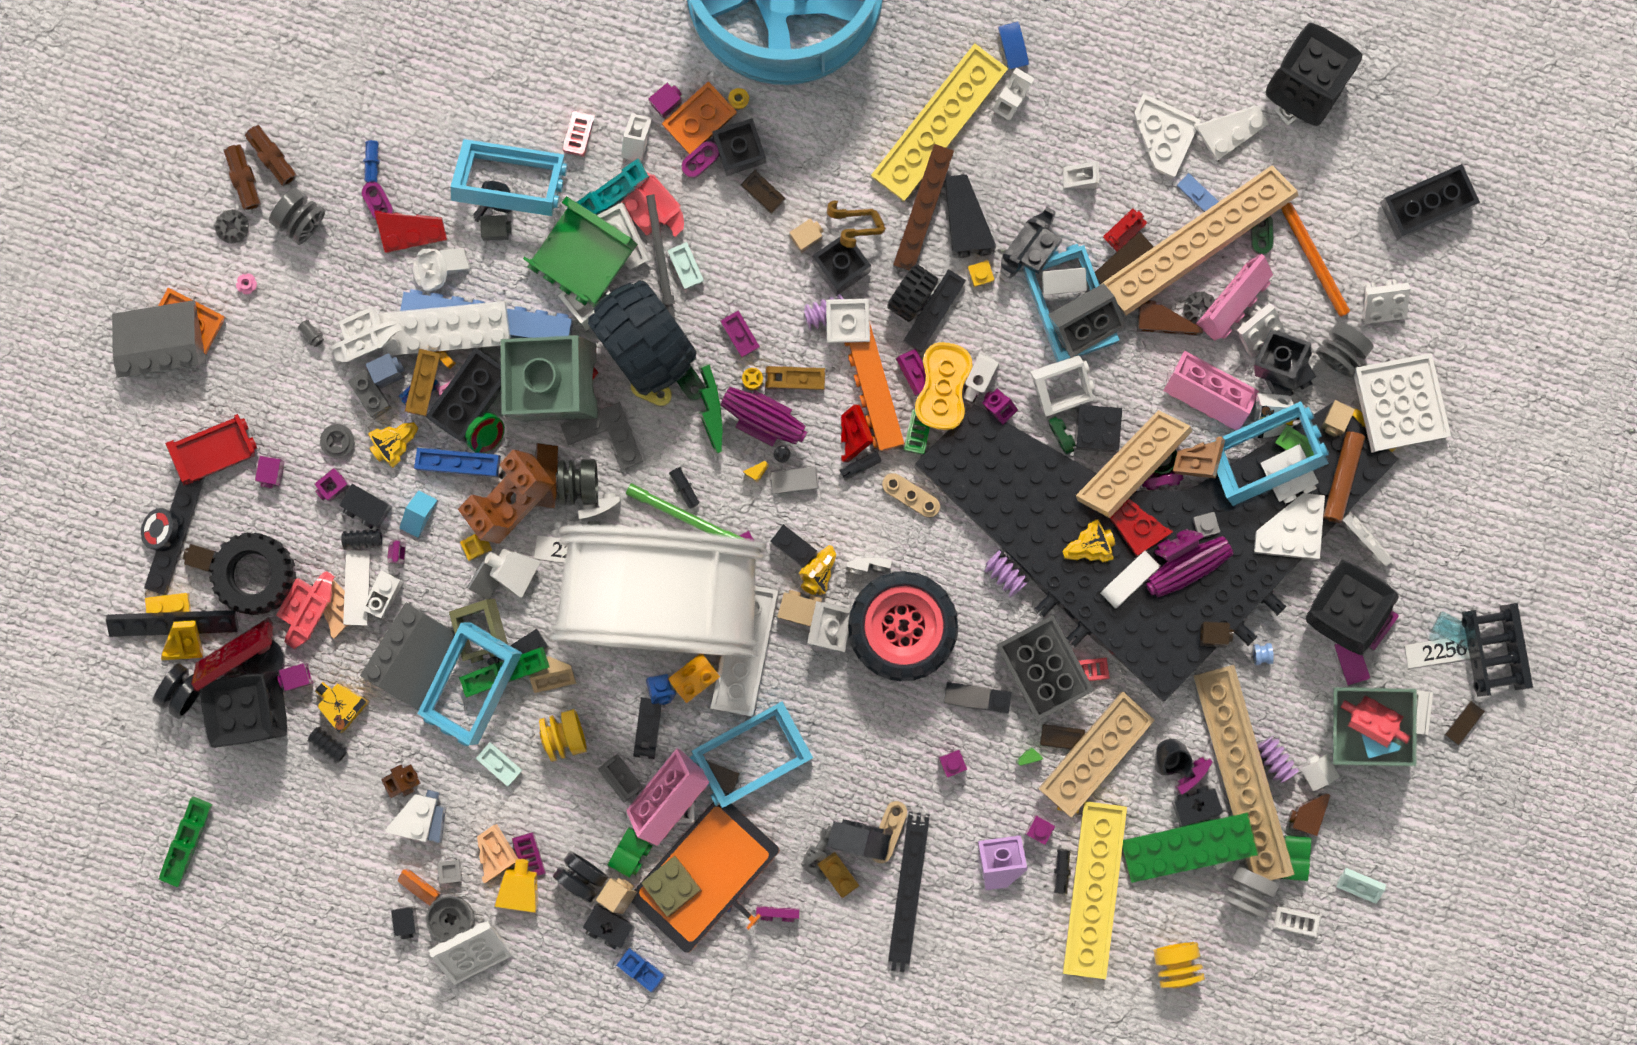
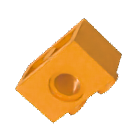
M699 654L670 676L668 680L687 704L719 679L720 676L703 654Z

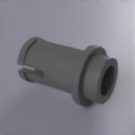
M309 320L303 321L298 326V329L309 340L308 344L310 346L317 347L324 341L323 334L318 333Z

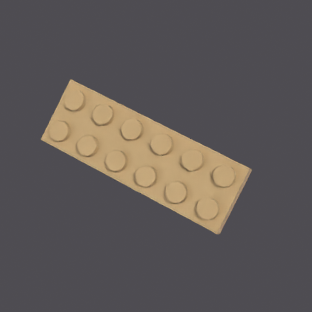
M1158 410L1076 495L1077 500L1110 518L1191 434V426Z
M1120 692L1038 789L1072 818L1155 720L1124 692Z

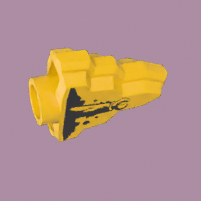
M415 422L404 423L397 428L387 427L383 430L377 428L368 433L374 444L370 447V450L379 462L384 459L391 468H394L401 462L400 456L406 452L407 443L414 439L419 428Z
M1097 519L1089 523L1087 529L1080 533L1078 540L1070 542L1062 553L1065 559L1079 560L1086 558L1090 561L1100 560L1101 562L1114 560L1111 547L1115 546V540L1111 530L1107 529L1104 531Z
M828 545L825 549H822L799 572L800 578L803 580L801 588L805 592L812 595L826 593L827 583L831 577V568L837 555L833 546Z

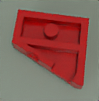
M854 404L841 415V442L845 443V455H841L842 462H850L874 442L861 406Z

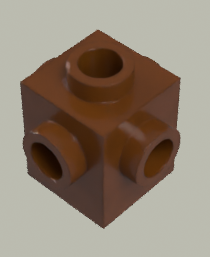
M402 764L390 770L391 774L381 779L390 799L400 794L405 797L415 792L414 787L421 784L412 764L404 768Z

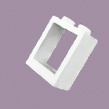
M1079 355L1030 372L1041 410L1046 417L1094 400L1092 392H1095V387L1092 380H1089L1087 376L1090 373L1087 361H1082ZM1077 368L1083 389L1050 400L1044 379Z

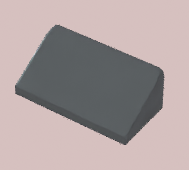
M485 558L467 588L485 599H490L499 582L490 576L493 567L485 564Z

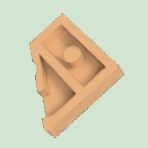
M335 580L332 581L331 602L323 612L333 639L348 626L343 625L345 590Z
M497 824L477 836L478 847L480 848V864L483 863L484 876L482 881L487 883L514 865L518 858Z

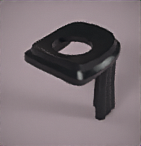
M485 181L482 184L483 189L511 193L506 184L498 181ZM480 205L473 216L475 221L479 222L480 216H483L488 208L510 214L513 210Z

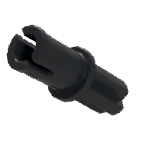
M778 446L774 450L775 460L780 463H785L789 460L791 454L786 446Z
M874 451L859 460L856 458L855 462L839 470L844 480L847 481L861 472L864 474L865 470L877 465L882 460L878 452Z
M678 467L670 471L669 475H671L678 488L676 491L681 493L688 508L696 507L699 504V500L691 487L692 483L688 482L682 468Z

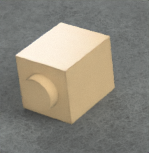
M810 218L790 231L789 234L799 251L803 253L822 240L821 233L824 231L817 221L814 223Z
M1335 400L1321 428L1326 429L1325 432L1329 435L1341 436L1345 432L1355 409Z

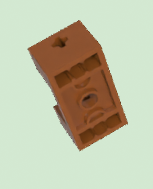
M513 449L499 464L507 476L487 497L471 494L458 508L480 540L500 544L555 485L533 454ZM515 493L516 501L512 504L511 496Z

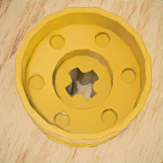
M576 709L561 712V723L557 722L554 715H550L551 726L548 725L545 717L539 719L541 742L551 762L557 761V750L561 759H564L566 757L565 748L569 747L573 756L587 752L585 736Z
M1198 942L1173 944L1153 950L1156 965H1166V969L1158 972L1159 977L1168 976V978L1159 981L1161 988H1183L1205 980L1204 973H1194L1203 969V966L1201 964H1192V960L1201 957Z

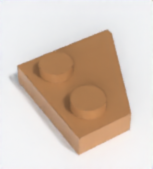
M1217 437L1216 441L1208 444L1203 442L1192 448L1178 451L1173 472L1179 475L1216 478L1225 439Z

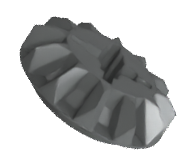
M234 209L223 211L222 214L217 216L216 223L214 224L217 236L226 243H237L243 240L249 230V223L245 215ZM235 221L234 225L238 231L233 229L227 231L228 226L224 222L232 223Z
M1205 291L1191 294L1184 303V314L1194 324L1199 321L1206 311H1203L1199 317L1198 309L1192 306H1198L1203 300V306L1208 309L1215 301L1213 295Z
M330 425L321 434L320 446L323 452L330 457H344L354 448V436L351 430L344 425ZM332 434L338 438L343 437L341 440L343 448L338 445L332 446V443H334Z

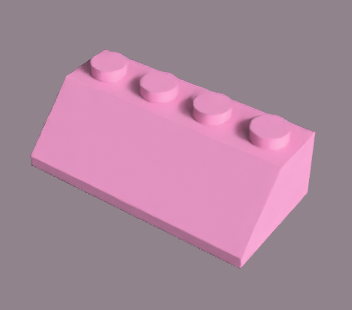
M1260 254L1247 261L1196 323L1214 341L1226 338L1232 331L1230 328L1234 322L1238 323L1245 315L1243 312L1247 306L1250 308L1257 301L1256 295L1259 291L1263 292L1270 285L1269 279L1273 276V273L1265 256Z
M1185 350L1163 390L1170 396L1187 403L1190 407L1198 409L1208 417L1214 418L1234 430H1239L1252 410L1257 393H1259L1255 388Z
M678 748L626 810L637 837L657 846L709 784L704 771Z

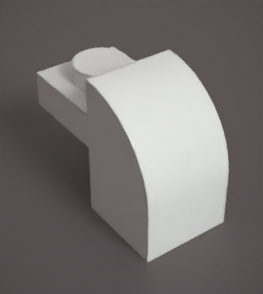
M1016 68L992 110L1010 121L1029 92L1034 78Z

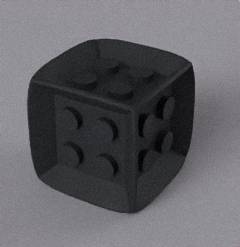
M1308 23L1288 50L1280 68L1274 73L1265 94L1272 102L1308 124L1319 126L1358 68L1363 55L1352 44L1328 29L1314 23Z
M1341 560L1315 597L1310 611L1306 614V622L1330 640L1362 656L1388 619L1393 606L1398 601L1399 594L1387 583L1361 567Z
M276 671L216 679L201 688L204 726L208 742L212 748L281 738L287 735V716L283 689L279 685L278 673Z

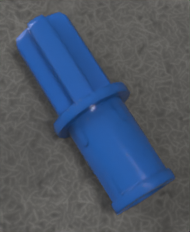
M368 140L365 141V159H363L365 164L364 180L367 183L377 182L378 164H380V160H378L379 142Z

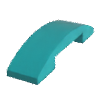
M636 159L624 167L620 174L596 191L585 195L577 203L593 214L598 215L635 191L649 176L641 161Z

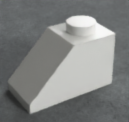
M631 114L623 136L621 158H626L630 161L639 159L642 162L652 118Z

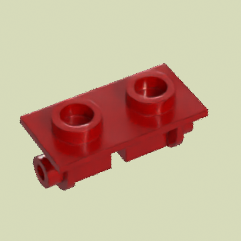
M1132 208L1103 238L1118 252L1147 224L1143 219L1144 215Z

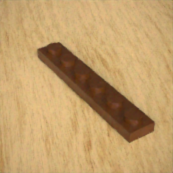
M934 144L893 266L909 271L912 266L916 265L954 150Z

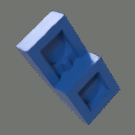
M1019 22L998 26L1008 69L1029 65Z
M631 948L627 950L616 965L652 993L666 977L663 972Z

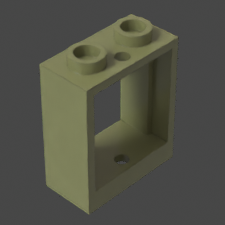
M486 599L449 611L455 634L460 623H464V617L484 611L491 636L508 644L495 599ZM468 639L461 652L462 661L471 660V663L484 660L483 656L489 654L490 657H495V655L485 649L472 652Z

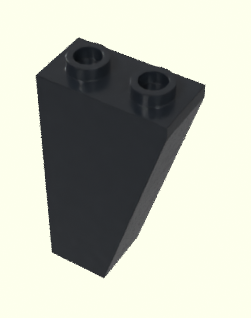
M967 174L946 176L945 187L952 254L958 255V258H967L973 253H979V256L991 255V252L996 249V243Z

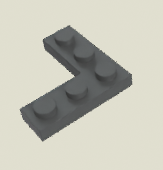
M620 402L598 410L597 419H574L560 425L568 445L608 430L623 470L643 462Z

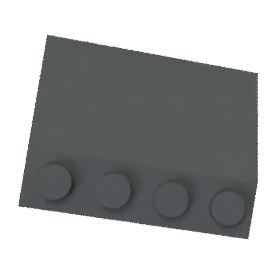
M195 300L113 313L112 347L116 378L205 364L206 357Z
M406 602L360 676L418 710L427 695L455 633L447 626Z
M1054 614L996 645L1037 721L1095 691Z

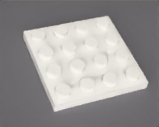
M1432 353L1355 368L1354 379L1371 452L1451 436Z

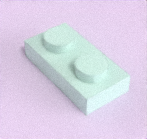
M687 242L667 250L685 290L704 282Z
M491 742L476 757L483 766L508 787L523 771Z
M1345 868L1337 881L1336 887L1377 904L1385 891L1386 884Z

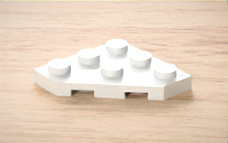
M1143 94L1135 110L1134 117L1154 170L1174 179L1195 135L1196 128L1194 125L1200 123L1201 120Z
M1303 493L1259 528L1255 533L1254 553L1319 560L1325 495Z

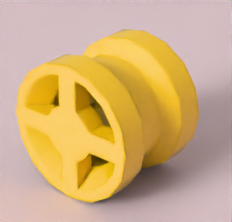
M752 367L746 369L742 374L743 385L748 390H758L763 384L761 371Z

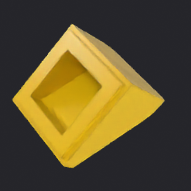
M763 461L744 470L743 473L755 482H759L768 469L769 464Z
M476 534L460 542L468 561L492 551L490 543L480 540Z

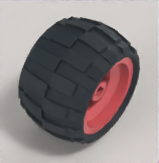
M638 280L634 284L628 283L616 288L594 308V313L588 317V325L636 391L641 395L646 396L650 392L656 393L668 388L682 378L691 368L690 363L696 360L697 352L692 343L647 282Z
M892 572L872 580L860 591L854 600L848 621L849 638L858 659L876 675L899 682L914 681L935 672L947 661L957 641L959 629L958 615L948 593L940 584L920 573ZM899 606H904L906 608V613L904 615H900L897 613V608ZM914 612L920 614L921 618L919 621L912 620L911 615ZM891 615L894 619L893 623L886 624L884 621L885 616ZM900 620H906L909 623L907 626L908 631L901 632L898 629ZM915 628L922 630L920 637L914 636L913 630ZM888 631L895 633L893 640L887 639L886 633ZM903 637H907L910 640L908 646L901 644L900 641Z

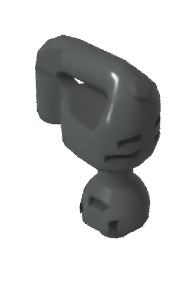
M828 826L827 829L822 828L819 843L816 847L812 845L809 847L801 862L802 867L808 873L819 879L827 877L822 870L811 863L816 860L821 862L829 856L823 851L829 841L831 826Z

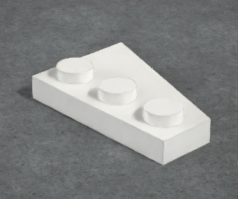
M1253 106L1204 123L1195 124L1194 127L1214 159L1219 160L1269 123L1260 108Z
M620 203L597 215L638 244L625 262V265L630 270L650 261L649 255L624 203Z
M1351 510L1347 512L1343 517V524L1346 528L1359 537L1357 540L1365 549L1368 547L1373 552L1371 556L1379 565L1381 563L1385 566L1390 564L1393 558Z

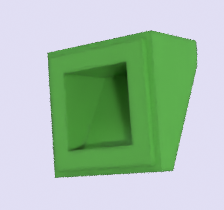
M1029 747L1016 760V763L1018 765H1025L1043 760L1044 758L1034 748Z

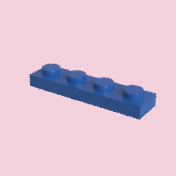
M417 448L414 469L418 471L498 477L501 456Z

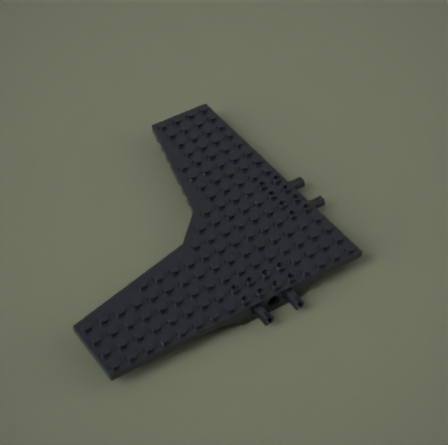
M1331 403L1313 414L1314 419L1311 420L1313 426H1318L1321 433L1319 441L1321 444H1325L1329 455L1326 456L1328 464L1313 470L1319 483L1315 485L1317 489L1307 494L1325 495V511L1346 432L1350 431L1364 435L1365 440L1345 509V515L1399 458L1389 449L1371 452L1367 430L1353 416L1341 436H1332L1326 433V429L1321 428L1332 405ZM975 404L964 414L962 422L957 427L949 429L915 463V466L991 537L1047 595L1034 608L1037 614L1045 608L1039 616L1045 618L1055 605L1059 606L1078 625L1066 637L1069 643L1073 638H1076L1070 644L1073 648H1076L1083 638L1089 635L1098 645L1105 648L1127 667L1163 703L1217 648L1200 646L1201 624L1203 622L1230 623V629H1233V634L1235 633L1249 646L1258 636L1243 624V620L1260 602H1264L1277 616L1287 607L1273 594V589L1303 559L1254 553L1256 531L1294 501L1292 500L1286 504L1284 500L1279 502L1273 488L1234 506L1227 499L1218 474H1216V478H1208L1188 491H1135L1129 499L1148 515L1157 519L1164 527L1173 531L1172 534L1146 550L1160 565V568L1168 561L1161 556L1155 555L1154 550L1159 548L1158 544L1165 540H1174L1177 538L1176 535L1185 529L1196 531L1193 517L1212 512L1215 513L1220 533L1199 539V544L1223 536L1229 542L1233 555L1213 572L1182 589L1160 597L1155 594L1151 595L1146 586L1149 583L1147 579L1115 609L1101 592L1139 556L1136 557L1109 517L1077 500L1076 495L1097 473L1007 422L1004 424L1000 423L990 412ZM1301 422L1292 427L1306 436ZM1279 436L1230 465L1239 488L1267 476L1261 463L1286 451L1275 443ZM1304 491L1295 494L1296 497L1298 498L1300 495L1304 493ZM1323 518L1322 538L1337 523ZM1098 519L1104 531L1107 529L1111 530L1115 540V546L1111 547L1114 560L1101 562L1100 560L1090 561L1086 558L1079 560L1064 558L1062 551L1070 542L1078 540L1080 533L1087 529L1089 523Z

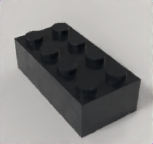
M1463 164L1387 196L1380 202L1397 241L1467 211L1480 203Z
M474 348L426 415V418L464 444L467 440L465 436L469 425L475 418L484 416L501 392V365L477 348Z

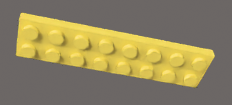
M974 43L874 170L871 177L905 202L921 182L934 144L945 148L950 145L1008 71V68Z
M1085 801L1083 804L1063 974L1106 979L1127 813L1126 806Z

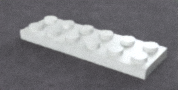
M506 301L378 314L381 324L399 320L402 329L396 332L383 348L384 355L388 353L390 355L418 353L419 349L435 352L501 345V339H511Z
M755 586L754 641L758 643L757 647H753V651H757L758 656L721 655L718 669L720 678L716 680L711 709L753 717L778 590Z

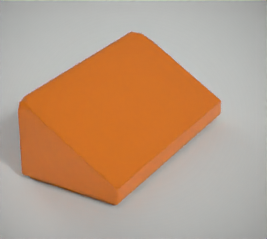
M408 868L402 870L398 882L431 906L440 896V892Z

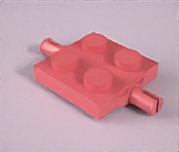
M1366 695L1357 706L1344 700L1340 707L1352 714L1349 727L1385 747H1388L1394 738L1407 744L1411 737L1399 730L1404 716Z

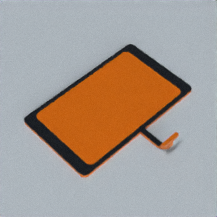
M713 802L643 879V881L672 857L676 856L702 891L670 917L664 914L641 883L635 888L634 891L637 894L631 903L683 952L689 953L732 905L751 921L746 927L748 930L753 925L755 926L761 915L758 914L754 917L737 899L778 855L780 849L732 803L721 808L720 805L715 806Z

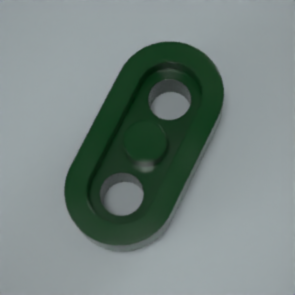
M1271 215L1263 220L1265 223L1264 227H1260L1257 224L1251 229V247L1258 255L1269 253L1274 245L1273 219ZM1263 241L1265 248H1260L1258 242Z
M691 366L687 374L676 382L687 398L699 400L701 399L699 391L693 394L691 388L696 386L701 389L705 386Z
M1054 416L1048 419L1050 429L1065 455L1074 452L1073 447L1076 446V443L1071 434L1067 436L1065 432L1067 428L1062 418L1057 419Z

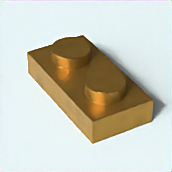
M833 852L818 863L819 868L841 898H844L859 887V884L836 852Z

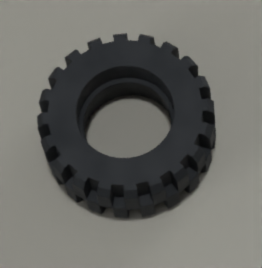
M246 532L241 533L240 536L234 535L230 537V541L223 542L220 545L221 549L219 552L215 551L213 555L215 558L214 563H210L209 569L212 570V575L209 576V580L213 583L214 587H212L214 594L218 595V600L222 604L227 605V608L243 614H266L272 609L279 608L281 606L280 603L285 600L293 585V578H296V572L293 571L295 563L290 558L288 549L284 548L283 544L278 540L261 533ZM248 554H259L265 557L271 566L272 574L268 586L256 594H247L241 591L234 580V571L237 563Z

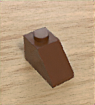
M1322 793L1296 806L1295 810H1291L1289 814V827L1318 836L1331 795Z

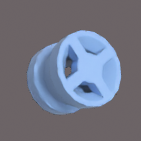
M1266 643L1264 646L1253 644V660L1255 665H1261V663L1273 664L1274 656L1271 643Z

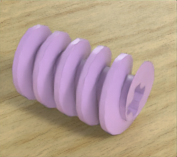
M840 294L837 295V299H844ZM822 299L820 306L813 302L812 309L806 304L804 314L809 330L811 331V324L816 329H819V322L827 326L826 301Z
M999 550L985 564L987 566L984 572L993 571L990 578L999 577L996 584L1005 583L1002 590L1011 589L1008 596L1012 597L1029 581L1024 582L1025 574L1018 576L1019 568L1012 570L1013 562L1006 564L1007 556L1000 558L1002 551Z
M1273 735L1257 746L1259 751L1262 752L1260 754L1261 759H1267L1263 766L1271 765L1268 773H1276L1273 781L1281 780L1280 783L1299 772V769H1291L1294 761H1286L1289 758V754H1281L1285 748L1284 746L1276 747L1280 740H1272Z

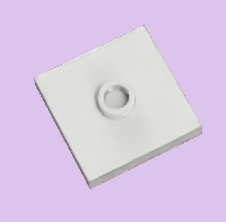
M869 299L826 300L827 343L870 342Z

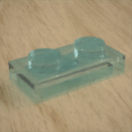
M1440 611L1431 631L1468 650L1462 621Z

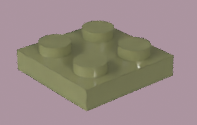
M676 856L672 857L641 883L667 917H670L702 891Z

